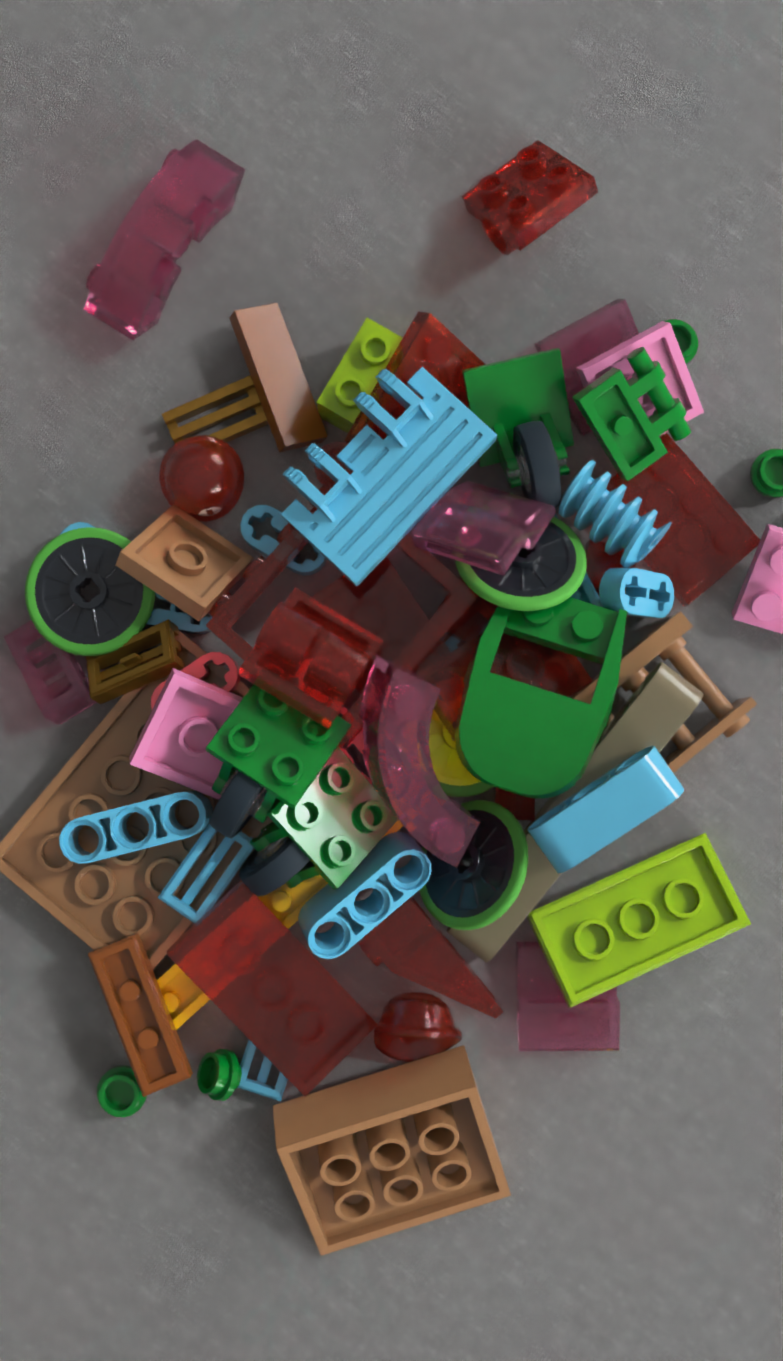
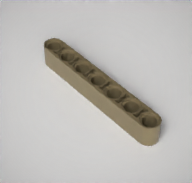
M660 662L604 729L582 777L568 791L549 798L523 830L528 846V867L522 889L511 907L500 918L487 926L474 930H457L448 927L447 933L483 961L489 962L562 874H558L528 832V827L546 812L642 749L653 745L660 753L698 706L703 693L665 663Z

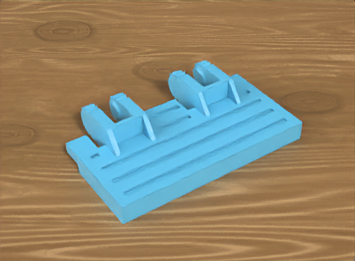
M423 367L407 382L409 387L387 369H382L375 377L380 387L406 409L397 420L382 408L371 395L365 392H360L353 400L357 407L387 437L383 440L366 425L337 455V458L352 471L351 474L345 471L315 443H312L305 450L308 459L336 483L325 495L310 483L309 479L299 469H295L293 466H290L282 474L300 494L317 508L312 514L295 499L282 512V517L356 587L497 439V434Z

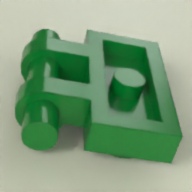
M644 347L635 349L627 356V360L634 370L632 378L626 380L621 370L613 367L572 397L618 475L627 482L668 453L659 437L662 433L668 430L674 441L684 439L691 433V429L684 418L687 411L679 398L672 397L663 381L666 374L660 363L652 361ZM647 393L655 407L653 415L649 418L638 401V398Z

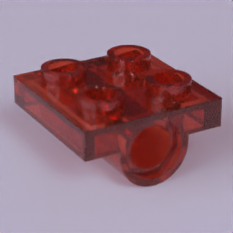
M537 140L532 145L519 151L513 159L493 174L484 177L478 185L464 194L462 198L467 211L480 220L486 235L493 245L502 254L507 256L516 249L519 251L524 249L599 192L593 175Z
M295 587L285 603L280 602L268 617L256 639L254 648L241 665L239 675L330 729L381 649L384 640Z

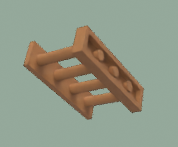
M681 611L671 615L622 655L617 688L621 686L625 692L631 690L634 693L649 674L644 666L659 655L663 661L669 659L683 678L703 693L701 700L715 715V718L694 735L683 724L671 738L677 749L664 760L673 773L722 733L728 738L742 729L750 721L746 713L757 705L752 697L739 698L731 704L684 647L687 642L682 635L690 630L693 625ZM599 674L570 698L590 704ZM612 713L610 714L608 724L614 718Z

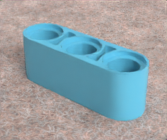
M652 745L632 755L534 821L527 830L558 874L563 873L670 805L681 796L684 788L656 747Z
M183 791L79 817L68 822L62 829L59 837L60 848L63 855L70 861L86 864L186 839L206 829L213 812V807L209 799L202 793ZM182 800L192 801L198 808L199 818L192 828L182 826L175 817L176 807ZM134 812L142 814L149 823L148 834L143 840L134 839L127 830L128 818ZM84 825L92 827L99 836L97 849L93 853L85 851L78 842V834Z
M403 832L388 834L376 844L338 889H332L327 884L304 904L298 916L299 926L313 954L324 959H333L341 956L427 883L432 872L431 862L414 838ZM405 855H412L407 865L402 868H394L399 858ZM373 888L369 897L360 901L355 900L360 891ZM335 922L330 930L316 933L317 928L323 923Z

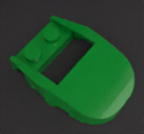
M572 597L556 606L536 611H518L497 606L468 665L463 680L465 683L455 727L457 754L464 767L475 778L488 785L535 799L558 796L576 784L577 780L584 774L594 754V749L604 728L607 727L619 681L627 611L619 609V612ZM503 633L602 664L591 703L588 704L491 673L490 671Z

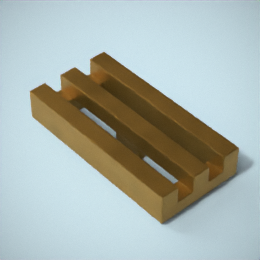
M251 375L162 413V417L183 461L268 425ZM246 393L249 395L245 399L179 427L177 424ZM252 408L257 413L254 416L186 445L184 438L217 425Z
M168 619L132 636L127 643L114 652L98 656H86L90 698L101 705L169 675L172 668L177 670L183 669V659L177 656V653L181 652V645L175 639V636L179 635L178 626ZM159 643H162V645H160V646H158V647H156V648H153V649H151V650H149V651H147V652H144V653H142V654H140V655L137 654V653L142 652V651H144V650H146V649H148V648H150V647H153V646H155V645H157V644H159ZM120 661V664L100 672L101 669Z

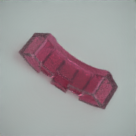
M198 139L187 144L181 150L176 148L171 150L165 158L162 168L145 187L124 218L102 262L98 263L91 270L86 281V288L90 292L84 310L133 341L158 324L170 292L181 273V267L176 264L177 259L185 253L192 239L201 243L210 230L232 211L245 169Z
M377 655L365 686L360 716L363 720L364 750H362L367 772L373 787L378 791L384 804L396 820L426 850L457 868L480 822L462 805L445 794L432 766L429 748V729L433 709L441 689L421 675Z

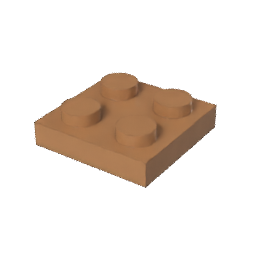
M173 504L120 551L115 566L197 621H200L248 571L254 558Z

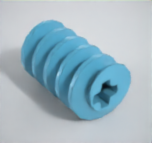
M591 460L576 474L562 496L558 513L563 518L571 517L577 513L574 519V527L579 531L592 525L589 539L594 543L608 537L604 551L610 556L624 549L620 564L628 568L644 559L664 537L672 523L668 522L658 529L654 528L653 525L658 511L653 509L642 517L639 516L637 513L642 498L638 496L627 504L623 503L622 499L627 486L622 484L611 492L608 491L606 488L611 474L607 471L598 478L593 479L591 475L596 462Z

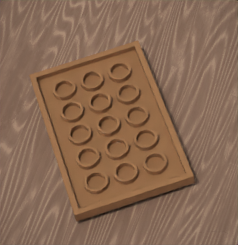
M178 630L179 635L175 636V639L180 642L181 652L177 653V656L183 659V665L186 667L202 655L207 654V652ZM211 662L207 666L210 674L203 681L210 684L216 683L222 688L227 684L224 675L228 670L224 666L220 667ZM169 675L124 694L0 842V872L93 950L138 932L153 971L193 923L161 901L158 896L203 832L186 839L86 864H78L66 858L60 848L59 837L65 825L76 818L177 792L196 791L130 765L129 757L152 712L151 696L154 690L168 679ZM240 680L237 688L232 693L244 698L250 688ZM203 794L209 799L214 810L219 800ZM182 800L176 807L175 817L182 826L192 828L198 821L199 811L192 801ZM134 812L128 818L127 830L129 835L137 840H143L147 836L149 823L142 814ZM255 812L242 829V832L253 838L261 836L262 832L260 830L273 822L269 816L262 824L254 818ZM84 825L78 834V842L85 851L93 853L97 849L99 836L92 827ZM217 831L173 895L180 900L183 898L225 838L224 835ZM236 841L233 843L190 907L198 911L241 849V844Z

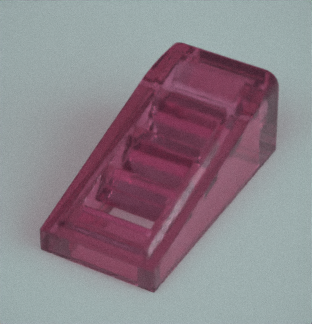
M32 620L4 636V639L44 718L56 724H62L97 702L90 698L88 678L72 653L57 648L49 641L27 653L25 647L43 637L34 626ZM55 653L56 658L40 668H36L35 664ZM62 671L65 672L66 675L49 686L46 685L45 682Z

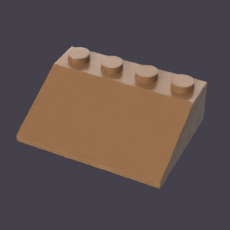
M464 1045L272 1105L276 1150L321 1256L511 1196Z

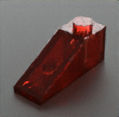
M413 896L365 935L364 939L359 943L363 952L377 967L384 962L391 972L493 1018L499 1017L504 1012L500 1002Z

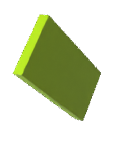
M706 833L533 910L527 916L568 1008L751 925Z

